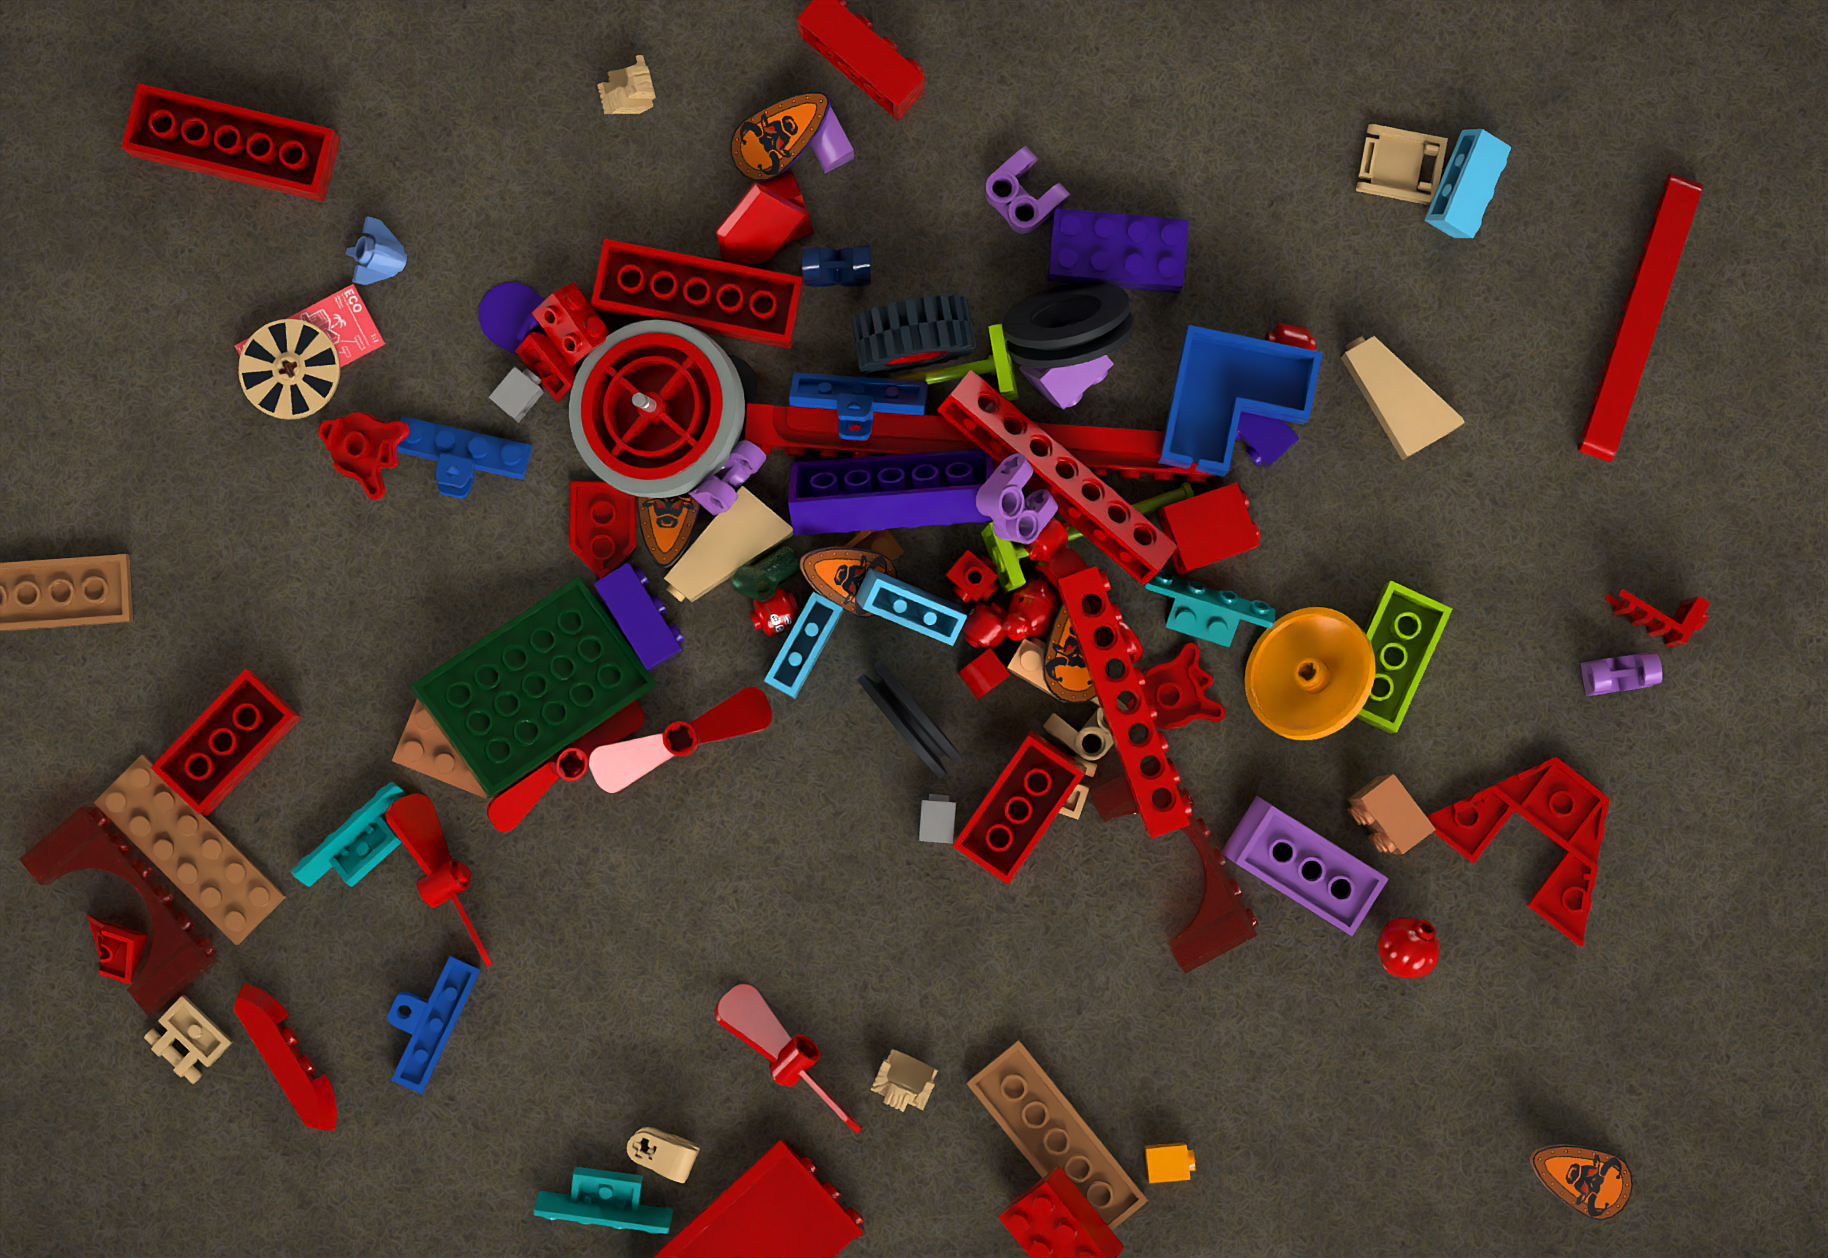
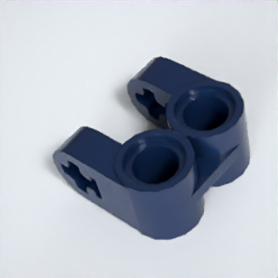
M820 246L802 247L804 285L809 287L870 285V246H853V248L839 250L820 248Z

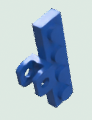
M794 373L789 401L790 406L837 409L839 417L838 434L840 438L867 440L872 432L874 412L924 415L928 384L925 381ZM852 425H858L861 427L857 431H852L849 429V427Z
M401 416L400 421H405L409 425L410 433L403 441L399 442L397 452L438 461L435 475L440 494L460 499L466 498L473 485L475 469L516 479H525L532 453V445Z
M450 955L429 1000L408 991H401L397 994L387 1019L393 1026L412 1034V1037L391 1081L420 1094L423 1093L481 968ZM407 1005L411 1009V1013L403 1015L400 1013L399 1007Z

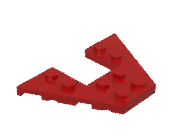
M1552 757L1426 816L1436 829L1432 833L1471 863L1476 862L1513 812H1516L1566 851L1527 902L1526 906L1578 947L1584 946L1585 941L1583 940L1587 917L1592 904L1590 901L1592 889L1595 887L1598 870L1599 849L1605 830L1604 821L1610 802L1608 796L1559 758Z

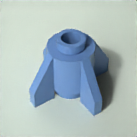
M367 216L362 233L370 236L360 237L356 246L347 248L345 254L354 257L355 261L361 264V266L355 265L352 282L362 285H368L395 276L404 269L407 262V254L404 252L403 245L381 220Z

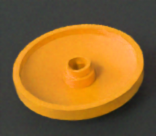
M1308 607L1284 615L1274 622L1272 628H1267L1255 643L1247 661L1245 692L1253 713L1265 726L1275 733L1294 740L1319 739L1340 730L1359 713L1370 695L1376 668L1371 642L1359 625L1348 616L1333 609Z

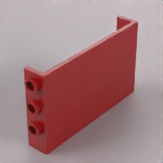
M781 1138L651 1258H834L857 1236L859 1238L864 1233V1228L861 1226L864 1219L852 1206L846 1209L838 1200L842 1195L829 1180L823 1184L815 1175L818 1171L816 1165L806 1155L800 1158L787 1142Z

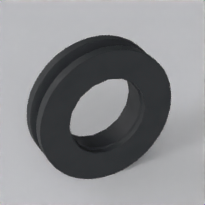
M1085 282L1054 287L1027 297L1014 305L1005 314L1002 321L1010 357L1015 362L1028 367L1060 368L1089 362L1113 352L1126 343L1134 332L1135 325L1130 312L1131 306L1128 294L1122 288L1112 284ZM1069 323H1076L1070 326L1059 327Z
M879 660L874 666L882 680L876 684L863 674L857 679L901 736L936 776L941 779L947 774L940 761L943 755H946L957 765L964 758L902 682L882 660Z

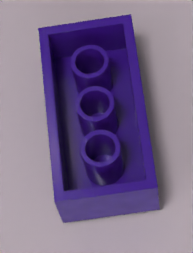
M1055 208L1047 281L1072 284L1098 282L1127 289L1180 293L1184 282L1189 220Z

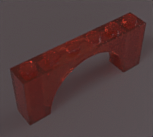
M1155 757L1140 765L1141 771L1144 774H1151L1156 770L1157 760ZM1167 758L1168 764H1172V760ZM1125 773L1088 792L1103 822L1124 815L1139 814ZM1176 784L1180 797L1185 795L1190 807H1193L1195 804L1187 789L1183 788L1180 790L1178 784ZM1158 788L1152 794V802L1155 806H1163L1169 799L1168 791L1165 788ZM1193 813L1187 816L1190 825L1182 827L1180 830L1191 840L1200 856L1204 871L1203 896L1200 906L1188 926L1167 942L1180 969L1185 974L1256 937L1257 933L1254 928L1259 926L1250 908L1243 909L1238 899L1243 895L1235 879H1227L1222 869L1226 866V862L1218 848L1212 850L1206 839L1210 836V832L1202 818L1196 820Z
M82 806L19 858V860L40 885H50L56 879L73 871L95 868L109 871L122 877L140 893L151 915L153 942L149 959L143 971L127 991L148 1016L155 1015L219 962L214 956L217 950L207 938L203 937L200 939L192 930L195 927V923L184 911L178 913L172 906L171 902L174 901V898L164 886L160 885L157 887L149 878L152 875L150 868L141 859L135 861L129 854L128 850L131 849V846L126 839L119 833L114 835L106 826L110 823L107 816L97 807L92 809L89 806Z

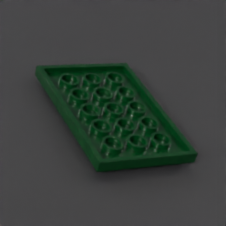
M577 576L413 683L410 689L490 799L550 759L560 750L569 746L655 688L657 683L587 586Z

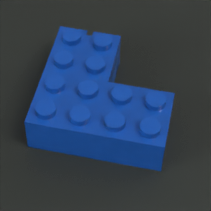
M1188 325L1182 343L1158 463L1186 469L1192 463H1195V471L1225 476L1229 471L1241 412L1304 425L1310 417L1323 352Z

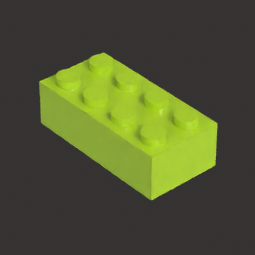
M1393 581L1384 584L1363 630L1369 638L1374 651L1376 667L1374 683L1366 703L1355 718L1390 734L1398 732L1453 610L1452 608Z

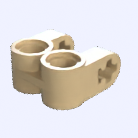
M1097 696L1089 701L1096 705L1098 709L1079 732L1054 713L1043 725L1050 734L1086 761L1100 759L1114 743L1109 728L1104 722L1103 712ZM1117 699L1118 707L1121 710H1128L1125 704ZM1089 734L1097 736L1100 740V748L1093 754L1086 752L1082 747L1083 738Z
M648 1126L642 1127L630 1138L627 1144V1153L634 1162L652 1169L668 1179L685 1183L701 1147L679 1136ZM644 1138L649 1140L648 1146L650 1148L647 1152L641 1150V1141Z

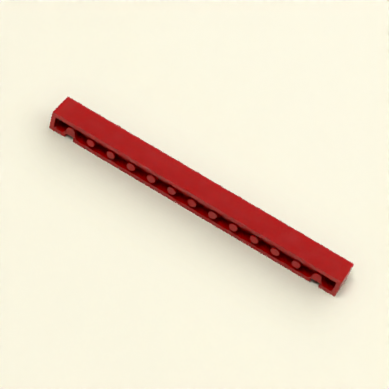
M747 403L745 440L755 444L765 455H770L772 449L785 450V455L792 457H805V451L819 452V458L838 459L839 454H851L852 458L980 448L943 416L874 412L870 437L867 440L841 439L838 434L839 417L837 409L797 406L779 407ZM1036 423L1040 429L1054 441L1061 444L1067 452L1088 467L1097 477H1106V472L1120 473L1121 479L1138 480L1140 479V474L1153 475V480L1159 482H1173V477H1187V483L1207 484V479H1213L1215 476L1214 474L1195 471V463H1192L1188 469L1158 463L1164 431ZM858 425L849 427L852 431H857L861 428ZM994 459L996 470L1000 464Z

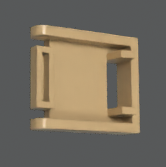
M1369 124L1367 133L1379 135V139L1365 138L1358 178L1371 181L1370 183L1358 182L1356 191L1431 205L1440 184L1448 138ZM1423 154L1436 156L1431 183L1420 182L1418 184Z

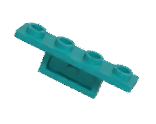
M1160 570L1143 586L1147 590L1174 598L1166 621V628L1226 647H1230L1240 619L1267 628H1272L1275 622L1276 610L1263 601L1245 600L1228 590L1217 591L1206 587L1203 583L1196 580L1185 581L1176 578L1165 570Z
M393 781L379 789L370 801L361 809L353 812L342 826L335 832L330 833L324 842L309 855L303 857L299 864L291 870L292 875L310 887L329 869L334 867L344 882L353 887L402 843L385 819L388 806L394 801L408 796L407 792Z
M575 1166L571 1195L539 1191L533 1215L550 1220L563 1219L577 1221L581 1224H599L612 1226L616 1229L628 1228L646 1231L651 1234H667L670 1230L673 1210L640 1205L643 1180L641 1175Z

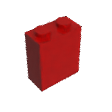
M1237 482L1165 506L1155 512L1162 532L1178 545L1171 555L1178 575L1240 555L1260 546L1258 525L1255 521H1251L1247 510L1249 507L1247 495L1243 489L1239 488Z

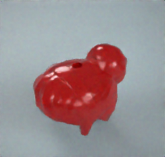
M1032 577L1030 580H1026V583L1013 593L1008 606V615L1004 617L1002 625L1003 631L1008 638L1020 641L1026 637L1045 638L1049 636L1056 611L1061 603L1055 593L1049 590L1047 582L1041 578Z

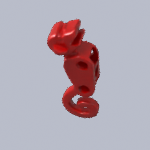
M1052 517L1039 533L1036 540L1029 544L1023 543V549L1029 553L1028 557L1031 560L1038 559L1035 564V573L1038 578L1048 583L1049 590L1053 591L1059 602L1062 603L1055 580L1088 567L1073 548L1066 546L1068 543L1067 530L1069 524L1067 522L1061 523L1058 519ZM1122 620V622L1118 623L1122 636L1128 635L1134 654L1129 656L1132 664H1134L1142 657V645L1134 631ZM1111 634L1108 636V642L1111 639Z

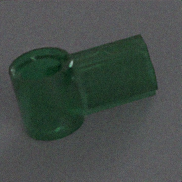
M783 546L754 566H740L733 575V588L739 594L766 602L774 596L777 586L798 573L800 558L794 553L792 548Z

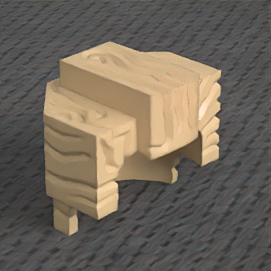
M643 55L636 56L637 63L635 65L609 71V82H602L597 85L599 93H601L600 98H602L601 103L603 104L604 114H641L653 107L652 100L656 96L651 75Z
M892 1049L891 1055L888 1056L887 1060L884 1059L871 1090L885 1097L883 1103L889 1104L891 1107H895V1109L899 1108L902 1112H904L907 1103L923 1110L935 1085L933 1080L938 1070L905 1053Z

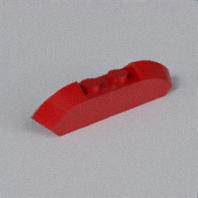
M243 983L236 997L234 1012L306 1127L335 1131L337 1107L332 1085L326 1074L317 1079L315 1078L313 1073L317 1070L313 1061L307 1054L301 1055L295 1045L299 1043L295 1032L290 1026L284 1027L281 1023L290 1015L270 994L255 986Z

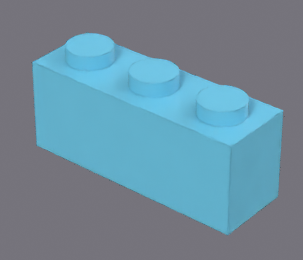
M1483 129L1462 130L1424 221L1451 237L1474 238L1475 233L1481 226V219L1488 202L1494 195V188L1500 173L1507 164V157L1511 147Z
M871 568L868 569L855 597L862 609L952 646L967 618L966 613L958 604Z
M813 592L764 680L765 683L796 699L843 614V607Z

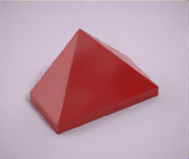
M537 332L530 333L515 352L532 373L541 380V384L555 401L559 402L574 385L576 365L571 367L549 336Z

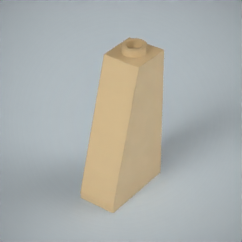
M1361 336L1345 346L1347 352L1343 354L1341 359L1402 460L1465 423L1463 418L1375 336L1366 341Z
M741 486L736 492L738 498L727 512L719 513L664 577L670 584L666 590L680 602L685 597L693 602L789 539L793 535V528L744 486Z

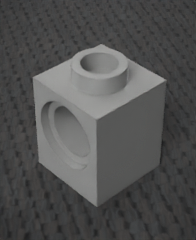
M514 366L489 398L519 423L544 392L538 386L541 380L527 368L521 372Z
M929 794V801L922 800L919 841L953 844L956 803L949 802L948 795Z

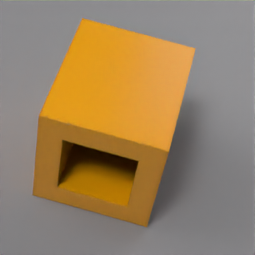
M1185 1142L1144 1146L1146 1176L1149 1183L1190 1180V1171L1195 1170L1194 1151L1188 1150Z

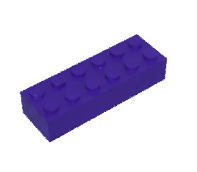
M982 448L792 463L788 504L793 534L812 536L821 533H848L860 530H883L900 527L915 528L927 525L993 521L991 517L982 515L978 511L976 496L980 487L985 484L995 471L994 459Z

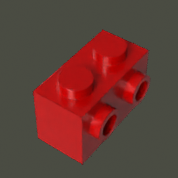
M574 282L553 292L532 312L571 367L585 360L588 354L605 342V337L611 334Z

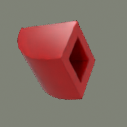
M991 648L958 672L960 678L977 700L1010 677V673Z

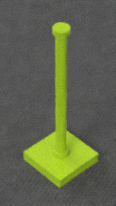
M1002 324L988 326L993 355H989V359L888 378L925 381L927 384L964 378L970 370L977 375L991 372L992 376L997 375L999 390L1005 399L1009 401L1019 399L1012 358L1008 352L1007 338L1004 335Z
M1185 482L1180 484L1178 489L1131 506L1140 511L1142 515H1145L1165 506L1194 497V493L1190 484ZM991 522L981 532L990 560L997 567L995 573L998 575L1003 595L1015 592L1026 583L1019 565V559L1028 556L1029 553L1023 549V543L1014 546L1011 541L998 538L993 530V522ZM1070 526L1067 530L1068 541L1084 536L1073 526Z

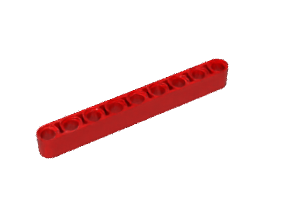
M1672 173L1667 176L1663 187L1666 190L1664 194L1660 195L1653 216L1656 220L1654 225H1650L1643 249L1646 251L1644 256L1640 255L1633 277L1635 284L1634 287L1630 286L1622 310L1625 312L1624 318L1619 319L1612 341L1615 345L1613 350H1609L1602 371L1605 376L1603 381L1599 380L1592 401L1594 409L1593 412L1589 411L1581 435L1584 437L1583 443L1578 444L1577 448L1578 452L1608 462L1612 461L1619 446L1703 188L1702 183Z

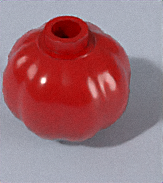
M1399 917L1386 923L1380 932L1377 943L1378 955L1381 958V964L1384 969L1391 975L1401 978H1420L1431 973L1438 963L1440 954V942L1435 936L1436 930L1434 926L1426 920H1419L1413 917Z

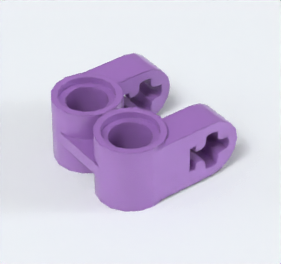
M1027 146L1017 151L987 179L985 196L988 203L1004 217L1012 230L1020 234L1034 231L1054 213L1055 208H1060L1071 197V194L1060 182L1038 200L1030 196L1023 189L1017 179L1030 169L1038 159ZM1001 183L1006 184L1011 189V193L1006 197H999L993 192L994 186ZM1020 208H1027L1033 213V218L1023 222L1017 219L1015 212Z
M739 441L720 471L706 478L698 488L689 491L688 494L714 516L727 512L738 498L735 489L741 486L751 474L759 470L766 460L765 453L749 441Z
M1021 453L1010 455L1001 462L985 484L978 490L976 506L982 515L993 519V530L998 538L1029 544L1037 539L1039 533L1054 516L1058 509V504L1049 490L1046 489L1033 492L1024 501L1021 489L1032 476L1033 468Z
M1641 653L1580 663L1586 696L1652 687L1653 684L1662 682V665L1657 653Z

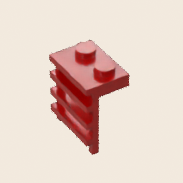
M1621 589L1618 594L1624 600L1619 601L1609 594L1604 599L1615 606L1613 614L1617 616L1628 614L1633 617L1630 621L1631 625L1636 627L1644 624L1650 628L1647 632L1649 636L1662 635L1667 638L1664 645L1669 648L1686 644L1694 630L1699 631L1709 617V613L1706 610L1710 602L1700 596L1682 601L1672 619L1624 589ZM1635 607H1638L1641 609V611H1636L1634 609ZM1653 618H1656V619H1658L1659 621L1654 622V621H1652V619H1653Z

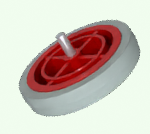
M645 320L624 326L605 337L606 341L588 354L577 372L569 401V421L573 440L586 464L601 479L620 491L650 498H667L687 493L698 488L709 476L717 474L730 458V453L739 441L745 416V399L741 379L734 364L724 350L713 339L696 328L669 320Z

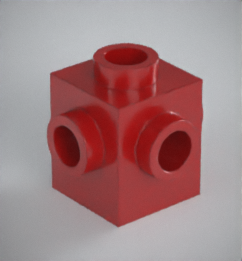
M969 550L962 555L945 575V578L954 585L951 591L965 603L971 600L976 604L980 598L986 602L998 589V586L994 583L998 579V575L994 572L997 569L996 565L984 555H981L978 559ZM976 574L980 577L981 581L973 584L969 581L968 577Z

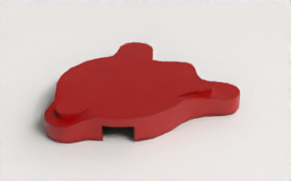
M352 412V414L344 418L339 417L335 420H325L319 426L318 434L325 443L326 450L331 452V457L334 461L331 464L336 471L345 477L357 480L369 499L379 500L383 498L386 488L381 475V469L383 467L395 468L397 466V445L410 433L409 425L405 421L400 420L385 423L378 417L365 412Z
M1186 643L1178 656L1173 660L1158 664L1143 674L1146 686L1141 687L1145 701L1151 699L1157 718L1153 720V723L1157 728L1176 729L1197 719L1220 722L1225 717V708L1204 696V690L1213 684V678L1199 667L1200 649L1195 643ZM1134 697L1127 702L1126 707L1128 709L1133 706Z

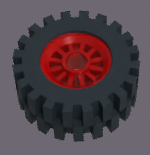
M939 295L937 297L925 296L915 300L914 298L906 299L904 302H892L886 304L887 306L873 307L871 311H862L851 319L859 368L861 372L864 371L865 373H882L885 371L890 373L904 369L910 370L917 367H927L932 364H942L948 362V360H956L962 358V356H967L976 350L968 299L965 296L952 295L948 297V295Z

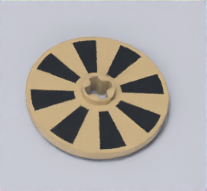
M298 319L277 320L258 329L246 342L239 359V380L245 395L259 410L279 419H300L319 411L335 393L340 379V360L333 342L318 327ZM288 361L298 366L294 369L295 375L293 377L282 374V371L286 369L284 363Z

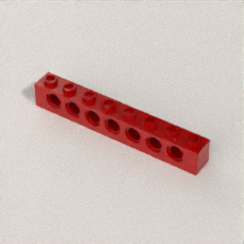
M972 370L968 372L937 409L940 414L999 464L1010 455L1016 453L1023 454L1033 468V474L1025 486L1032 492L1040 489L1049 490L1058 504L1056 512L1143 586L1162 569L1178 547L1164 532L1147 520L1140 511L1134 509L1114 489L1101 481L1088 467L1074 458L1061 444L1054 441L1035 422L1027 418L1009 400L1000 395Z
M1092 566L1055 580L1147 836L1152 839L1190 825L1187 817L1192 815L1190 804L1185 795L1182 797L1179 795L1176 784L1180 783L1181 780L1175 764L1169 765L1164 752L1168 751L1169 747L1163 732L1157 733L1153 720L1157 718V713L1151 699L1145 701L1141 687L1146 686L1140 668H1133L1129 655L1134 654V650L1128 635L1122 636L1118 623L1122 622V617L1116 602L1110 604L1106 591L1110 590L1111 587L1105 571L1099 572L1097 566ZM1088 594L1095 595L1099 600V608L1093 614L1086 613L1082 608V600ZM1101 626L1106 627L1111 633V639L1105 646L1097 645L1093 638L1095 630ZM1116 658L1122 664V673L1117 678H1110L1105 672V666L1109 660ZM1123 691L1131 692L1134 697V704L1128 710H1121L1117 705V697ZM1136 723H1141L1146 730L1145 737L1140 742H1132L1128 734L1130 727ZM1152 755L1157 760V768L1151 774H1144L1141 771L1140 763L1144 757ZM1158 788H1165L1169 794V799L1163 806H1155L1152 802V794Z

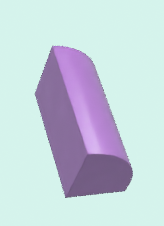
M830 106L821 130L810 144L824 173L854 159V150Z

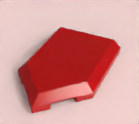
M754 182L716 229L722 262L743 266L771 262L810 215L809 212Z
M570 480L569 548L602 579L610 574L636 549V495L620 491L605 481Z

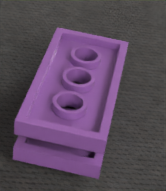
M1257 795L1221 851V854L1350 936L1354 935L1389 879ZM1285 842L1291 846L1290 857L1282 861L1275 859L1272 854L1274 846L1277 843ZM1307 861H1316L1320 864V873L1317 877L1309 879L1302 875V866ZM1338 879H1345L1349 883V891L1342 897L1334 896L1331 893V885Z

